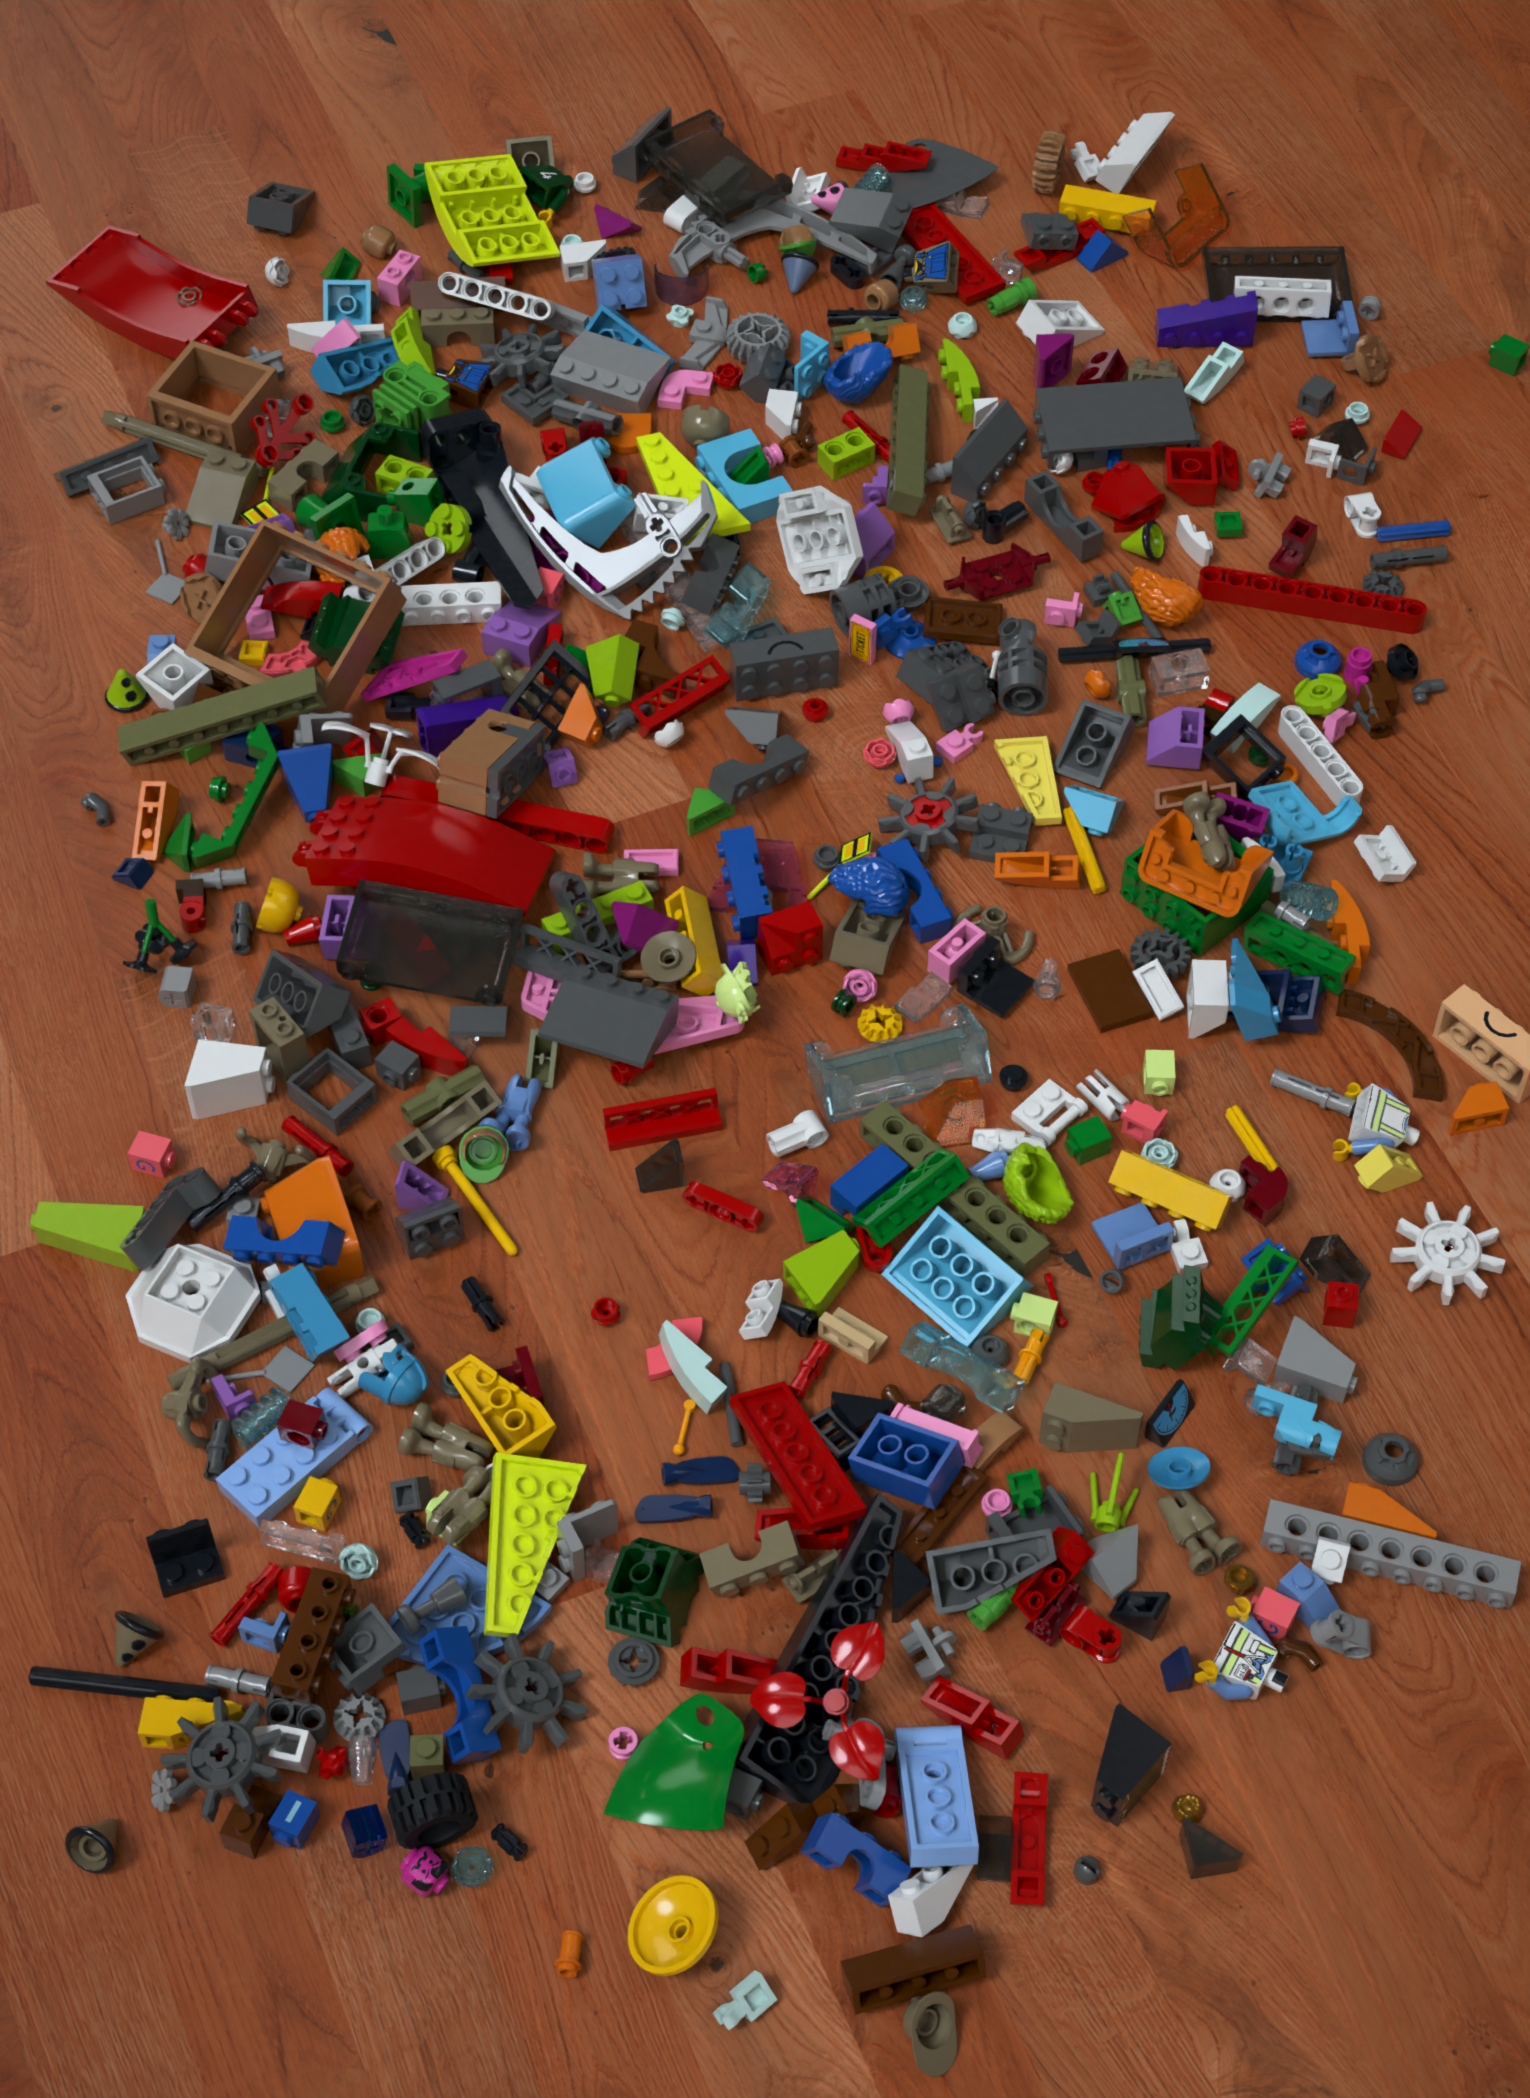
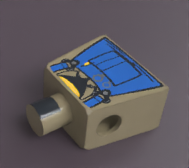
M951 241L918 251L915 254L914 267L905 268L903 271L904 280L907 283L914 281V284L923 293H956L960 252Z

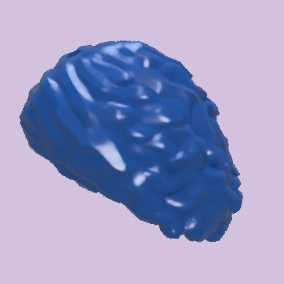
M881 342L854 345L852 349L847 350L844 355H841L837 361L828 367L824 377L826 390L843 403L855 404L863 402L867 397L873 395V392L887 378V374L893 364L891 349Z
M867 856L854 859L845 865H837L828 876V881L834 884L836 890L851 899L864 900L866 906L863 907V911L869 915L896 916L905 909L909 900L910 891L904 875L893 863L886 861L880 856Z

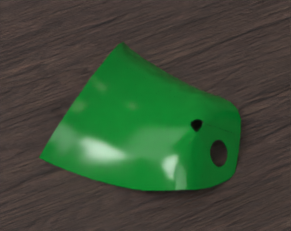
M697 1694L680 1704L634 1750L611 1792L604 1814L627 1821L673 1829L709 1831L723 1828L730 1779L744 1737V1726L740 1719L724 1705L706 1694ZM700 1706H706L713 1712L714 1721L711 1725L705 1726L698 1721L696 1712ZM704 1742H710L713 1744L712 1747L708 1750H705L703 1748Z

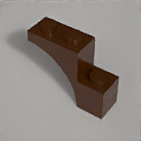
M634 619L625 634V637L639 643L634 685L643 690L653 691L678 676L679 673L665 665L656 652L659 644L658 626ZM686 679L682 681L681 689L686 690ZM665 691L661 694L669 698H676V693Z
M833 1784L813 1803H787L744 1841L758 1870H768L779 1860L804 1846L818 1817L832 1812L839 1813L849 1819L851 1826L854 1828L873 1812L871 1809L860 1805L859 1784Z

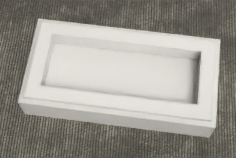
M1158 959L1132 972L1159 1022L1184 1009L1182 1001Z

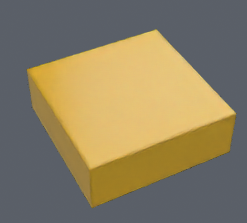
M243 640L238 658L239 662L251 666H262L268 655L269 642Z

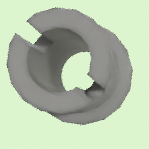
M1281 901L1274 912V915L1278 916L1277 919L1284 920L1302 931L1307 929L1312 920V917L1293 907L1290 901Z

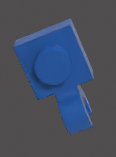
M903 607L899 608L891 617L885 613L874 621L877 624L876 647L879 650L900 635L898 629L908 628L915 622L911 614H907Z

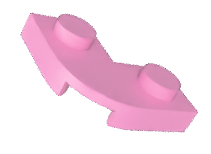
M678 370L670 373L662 382L657 399V407L681 410L686 394L710 396L714 382L713 373L696 370Z

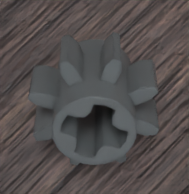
M748 1463L747 1471H739V1495H747L748 1503L762 1502V1495L770 1494V1471H762V1463Z

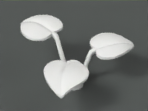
M327 721L322 725L321 731L328 729L344 730L355 733L364 739L366 759L364 767H368L364 780L366 783L385 787L388 774H392L393 768L401 756L420 757L436 766L439 770L437 757L426 752L406 748H396L395 751L398 752L389 764V760L385 758L391 738L395 736L412 738L413 733L407 730L393 728L381 723H370L369 727L383 730L387 733L381 757L374 756L373 761H371L370 733L339 721Z

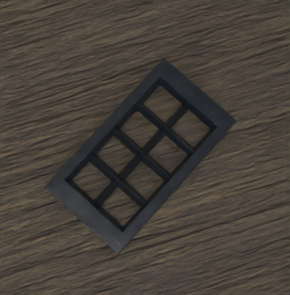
M555 639L547 646L499 710V712L512 715L510 713L511 710L519 702L533 714L529 719L530 721L539 719L552 732L546 738L545 752L550 751L560 738L561 734L558 731V727L566 713V710L552 697L559 688L571 698L575 694L564 684L570 673L584 683L591 694L593 693L589 669ZM552 656L567 669L560 679L545 667ZM540 672L544 673L556 684L549 694L533 682ZM529 686L544 699L537 710L522 698ZM548 703L563 715L556 726L541 714Z

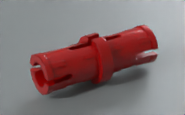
M815 1340L806 1359H802L798 1364L799 1371L789 1385L792 1393L798 1399L805 1398L814 1379L820 1377L822 1373L821 1367L832 1351L831 1346L823 1340Z

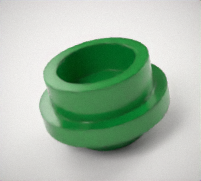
M328 410L323 413L320 425L324 431L334 433L343 429L345 420L339 411Z
M225 776L213 777L209 786V797L219 803L223 802L224 798L229 797L231 785L227 782Z

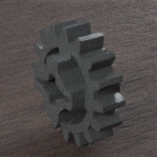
M1154 927L1153 933L1145 929L1143 937L1136 935L1135 943L1131 944L1130 962L1134 963V970L1158 959L1167 977L1171 976V978L1176 980L1178 972L1185 974L1186 966L1190 964L1191 947L1186 946V938L1178 939L1179 932L1170 934L1167 927L1164 929V932H1160L1158 927Z

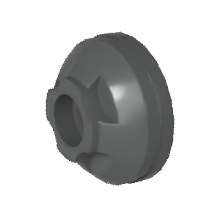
M1386 1432L1378 1434L1369 1440L1363 1451L1362 1464L1366 1473L1374 1481L1386 1486H1401L1411 1481L1416 1475L1419 1467V1454L1415 1445L1408 1438L1397 1433ZM1388 1445H1396L1402 1450V1455L1398 1458L1390 1457L1386 1454L1384 1448Z

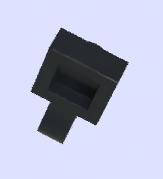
M408 692L388 694L385 708L386 719H412L413 713L416 714L415 709L431 706L432 700L428 697L416 699L415 693Z

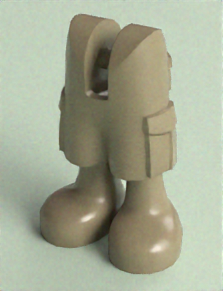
M501 648L495 653L492 663L502 679L505 680H502L503 695L508 699L528 672L524 669L515 671L511 667V652ZM535 678L533 682L549 694L550 691ZM530 686L522 696L536 710L544 701ZM517 702L516 705L520 706V708L524 709L526 712H529L524 706Z
M1204 791L1189 795L1183 801V810L1194 827L1193 832L1202 849L1201 853L1204 862L1208 866L1221 871H1232L1235 868V858L1231 849V842L1224 825L1217 826L1216 819L1221 817L1227 809L1225 800L1223 798L1210 800L1208 793Z
M583 852L584 878L597 876H613L614 878L613 881H596L593 879H584L583 881L591 898L594 899L598 895L610 893L641 881L638 879V876L658 875L659 864L635 861L630 858H614L612 864H604L598 862L592 852ZM642 880L650 894L659 892V881Z
M420 1402L413 1414L411 1428H405L401 1435L398 1452L404 1455H414L417 1453L431 1455L434 1463L449 1468L457 1467L467 1471L473 1466L484 1467L486 1462L483 1458L490 1456L494 1445L488 1440L473 1434L466 1427L464 1428L453 1422L441 1426L433 1420L431 1406ZM422 1436H428L438 1440L436 1441V1443H434L423 1438Z
M473 1466L463 1474V1487L453 1488L441 1501L438 1509L433 1512V1515L427 1522L426 1530L434 1536H438L443 1532L442 1540L452 1545L465 1534L476 1529L488 1517L487 1507L491 1505L492 1479L490 1480V1474L484 1467Z
M1187 1489L1176 1490L1174 1492L1175 1500L1170 1495L1157 1500L1162 1517L1167 1522L1169 1532L1179 1547L1182 1546L1188 1549L1191 1556L1188 1566L1195 1576L1210 1573L1216 1563L1219 1567L1226 1565L1241 1551L1243 1545L1237 1537L1228 1536L1222 1539L1216 1534L1217 1522L1208 1509L1200 1505ZM1197 1538L1204 1540L1209 1549H1204Z

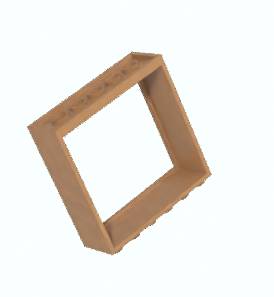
M262 520L184 653L208 667L213 677L237 689L274 679L225 655L224 652L283 552H286L376 594L325 681L327 707L311 712L331 714L336 711H343L407 599L401 592L402 588L393 582L394 578L382 570L377 573L372 570L371 566L360 560L355 563L350 560L351 558L347 554L339 550L334 553L329 550L327 545L316 540L315 543L308 541V537L298 531L291 533L287 531L284 525L277 521L270 523Z

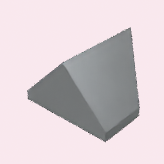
M1138 1524L1094 1537L1087 1542L1095 1554L1081 1570L1114 1600L1135 1584L1137 1580Z

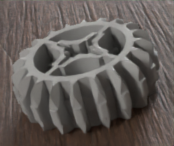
M758 310L755 314L747 312L746 316L739 314L738 319H732V323L728 325L726 335L727 349L732 354L733 359H739L740 363H748L750 355L769 342L783 354L788 352L790 342L788 325L784 324L782 318H777L776 314L770 316L767 311L762 314Z

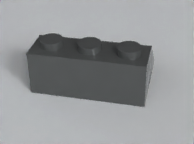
M666 107L649 117L625 141L623 146L614 152L611 160L613 175L637 184L672 146L671 108Z

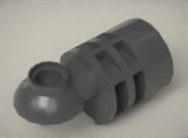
M876 573L830 591V608L837 626L844 635L849 637L850 619L854 614L874 622L885 613L891 617L901 607L907 613L914 612L927 600L929 588L922 579L908 575L894 579L887 586L882 578V574Z
M1016 617L1005 619L998 629L1000 634L999 645L1002 651L997 660L998 702L1001 708L1011 715L1030 716L1042 711L1048 703L1047 657L1044 651L1032 645L1036 636V625L1028 619H1017Z

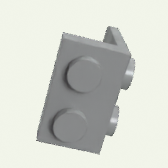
M336 711L331 714L309 712L299 715L297 730H294L292 749L316 744H343L349 742L351 732L338 729L321 731L322 725L327 721H339L352 725L353 715L342 711Z
M614 1499L598 1501L590 1508L579 1513H569L557 1522V1547L560 1553L558 1561L564 1573L569 1572L574 1582L586 1578L584 1547L618 1532V1509Z

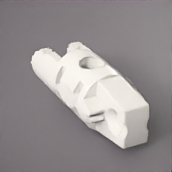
M975 1128L972 1147L989 1152L1005 1150L1007 1155H1011V1151L1023 1142L1030 1143L1034 1147L1040 1146L1045 1150L1047 1142L1040 1137L1025 1135L1024 1131L1003 1128Z
M392 1338L382 1345L377 1344L371 1347L367 1352L362 1353L352 1362H349L327 1378L330 1385L335 1386L353 1375L354 1378L345 1383L344 1386H341L336 1392L343 1399L347 1398L360 1389L358 1380L361 1373L369 1372L379 1376L380 1373L387 1370L383 1364V1353L392 1352L398 1343Z

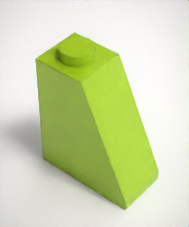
M618 634L586 647L594 697L604 701L605 705L618 707L620 704L631 701L639 643Z
M843 1229L783 1261V1278L805 1308L815 1310L816 1315L821 1317L859 1267L860 1246L856 1239L850 1238Z

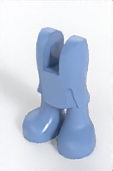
M514 1074L507 1084L502 1100L503 1103L496 1108L497 1114L495 1119L484 1118L478 1126L488 1125L500 1130L507 1139L509 1150L520 1151L527 1148L531 1140V1133L527 1126L532 1121V1112L541 1094L542 1081L540 1079L531 1078L527 1088H523L522 1075ZM514 1122L513 1125L510 1126L506 1132L508 1123Z

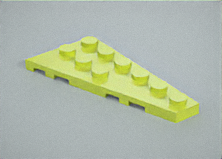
M660 432L636 437L637 447L657 495L689 499V505L701 494V481L704 480L708 484L716 506L718 519L706 540L710 539L712 533L723 537L751 531V523ZM708 520L684 545L690 544L698 536Z
M495 1453L492 1469L484 1635L507 1638L509 1634H519L537 1585L543 1575L545 1565L558 1538L557 1522L567 1514L587 1465Z

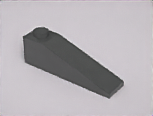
M1051 1528L925 1551L937 1615L969 1610L980 1604L981 1601L989 1599L1057 1560Z

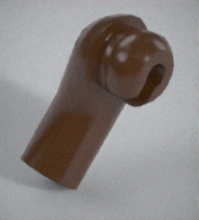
M804 421L795 437L799 440V445L802 448L810 451L816 444V439L812 440L810 438L812 436L810 433L814 426L811 422Z
M889 1384L883 1388L881 1399L893 1401L892 1412L898 1402L904 1404L905 1407L907 1404L911 1405L912 1409L921 1412L922 1402L906 1401L897 1386Z

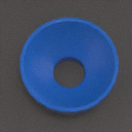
M1313 640L1302 644L1298 648L1294 658V665L1302 676L1314 680L1318 679V674L1328 673L1337 675L1341 670L1342 657L1339 650L1331 643L1323 640ZM1323 648L1327 653L1318 655L1313 652V649Z

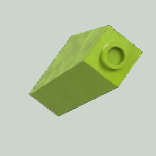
M38 1202L36 1213L31 1215L30 1227L32 1231H35L39 1243L126 1270L139 1272V1269L120 1248V1245L146 1212L144 1206Z

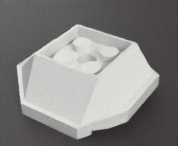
M821 485L779 494L778 502L780 505L777 510L776 523L788 571L800 585L799 588L805 595L845 586L864 556L850 501L833 494Z
M176 1244L170 1248H165L154 1263L142 1270L125 1295L139 1342L190 1364L194 1358L202 1357L233 1342L261 1300L260 1290L251 1264L238 1262L233 1257L202 1244Z

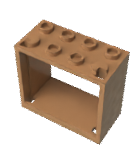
M193 340L146 395L152 424L240 454H244L257 438L256 431L250 427V420L258 414L268 417V414L262 410V403L268 398H274L279 404L278 410L282 406L276 368ZM200 381L245 396L230 416L185 401ZM256 420V423L261 426L260 422Z

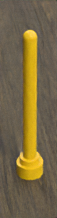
M450 1145L439 1148L432 1156L436 1166L440 1170L449 1172L506 1253L510 1256H515L518 1252L517 1246L458 1166L457 1153Z

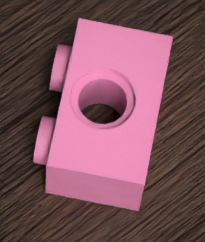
M403 250L398 251L377 277L378 293L381 301L398 307L404 303L410 295L409 282L421 281L423 279L421 256Z
M964 918L928 951L927 971L949 986L958 978V971L985 943L986 932Z

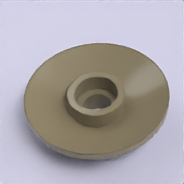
M675 931L662 932L650 938L642 949L641 966L645 974L652 980L659 983H674L683 979L691 972L696 962V950L692 941L684 934ZM668 959H675L673 963L666 964Z

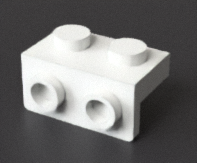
M802 167L796 168L786 193V201L810 212L820 209L811 202V197L828 188L831 180L828 173L825 172L807 177Z
M1386 825L1380 835H1358L1354 841L1361 857L1365 859L1372 870L1373 876L1379 882H1403L1416 866L1415 859L1392 825Z

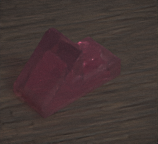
M780 1161L762 1178V1181L768 1189L785 1191L793 1207L796 1208L795 1202L797 1198L810 1196L814 1192L819 1171L814 1166Z

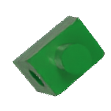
M405 478L396 491L389 490L386 495L388 505L397 506L399 511L405 513L408 523L425 527L434 510L440 504L445 503L438 478Z
M381 505L377 508V512L368 514L366 538L371 547L365 555L369 554L370 560L393 559L414 545L413 535L404 512H393L391 506Z

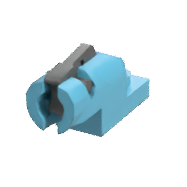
M1258 1384L1251 1408L1264 1416L1279 1418L1273 1438L1287 1444L1290 1453L1309 1456L1314 1459L1333 1461L1342 1431L1333 1428L1321 1420H1318V1422L1313 1421L1317 1404Z

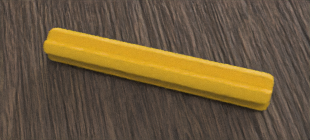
M1071 806L1065 808L1063 816L1090 888L1094 894L1098 895L1101 892H1105L1107 887L1084 826H1081Z

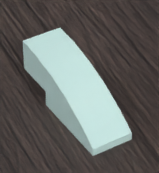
M1222 342L1213 356L1208 355L1185 387V395L1202 404L1213 398L1231 380L1244 363L1243 351Z
M1260 682L1257 683L1218 721L1210 731L1211 739L1215 738L1240 714L1255 728H1258L1279 701L1281 695ZM1241 735L1226 750L1234 754L1245 738Z
M666 1320L662 1324L658 1336L668 1364L682 1388L708 1414L723 1398L727 1386L708 1371L712 1358Z

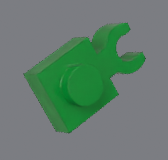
M1037 1468L1006 1474L1012 1502L1018 1505L1020 1516L1022 1518L1026 1517L1025 1510L1029 1507L1036 1508L1037 1513L1042 1514L1043 1509L1040 1498L1044 1497Z

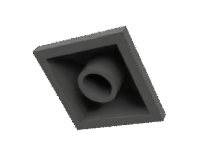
M734 706L725 709V715L749 743L755 744L756 749L767 750L768 742L779 737L782 711Z

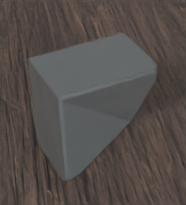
M428 1476L390 1482L395 1513L424 1509L432 1499Z

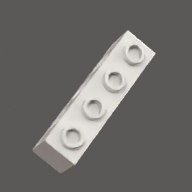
M1235 276L1233 291L1235 297L1246 296L1247 292L1254 290L1256 291V297H1262L1257 299L1258 315L1267 317L1280 315L1290 318L1298 316L1314 319L1329 318L1332 294L1331 280Z
M498 581L400 586L402 594L407 599L401 609L405 613L402 626L488 622L491 615L502 608V591Z

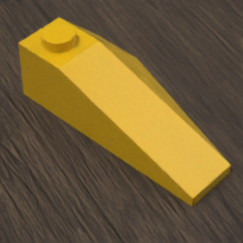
M469 1354L445 1370L498 1453L534 1458L540 1457L557 1428L540 1401L521 1391L518 1386L508 1382L472 1354Z

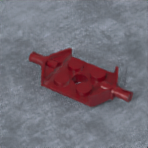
M1011 543V551L966 563L965 557H962L960 575L953 579L944 580V588L946 591L960 587L962 591L965 590L978 600H985L1033 586L1034 571L1037 570V566L1050 563L1051 557L1048 552L1036 556L1031 555V553L1015 543ZM993 576H1000L1002 579L997 580Z

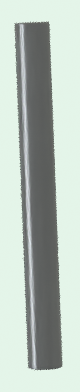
M1118 571L1110 575L1119 591L1123 593L1132 591ZM1134 595L1143 618L1141 623L1152 638H1164L1153 620L1141 609Z

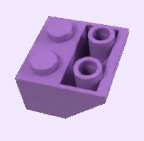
M870 502L864 509H860L855 516L864 556L855 569L854 574L861 578H864L867 571L879 566L894 551L895 531L873 502Z
M1178 706L1149 721L1146 765L1199 769L1203 749L1205 709Z
M327 895L319 935V943L324 959L379 961L384 935L381 926L386 924V912L353 895Z

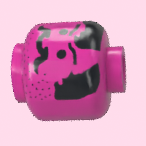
M415 1846L399 1867L402 1870V1882L421 1897H427L433 1891L439 1895L450 1880V1877L446 1875L449 1870V1862L429 1846H423L420 1849Z

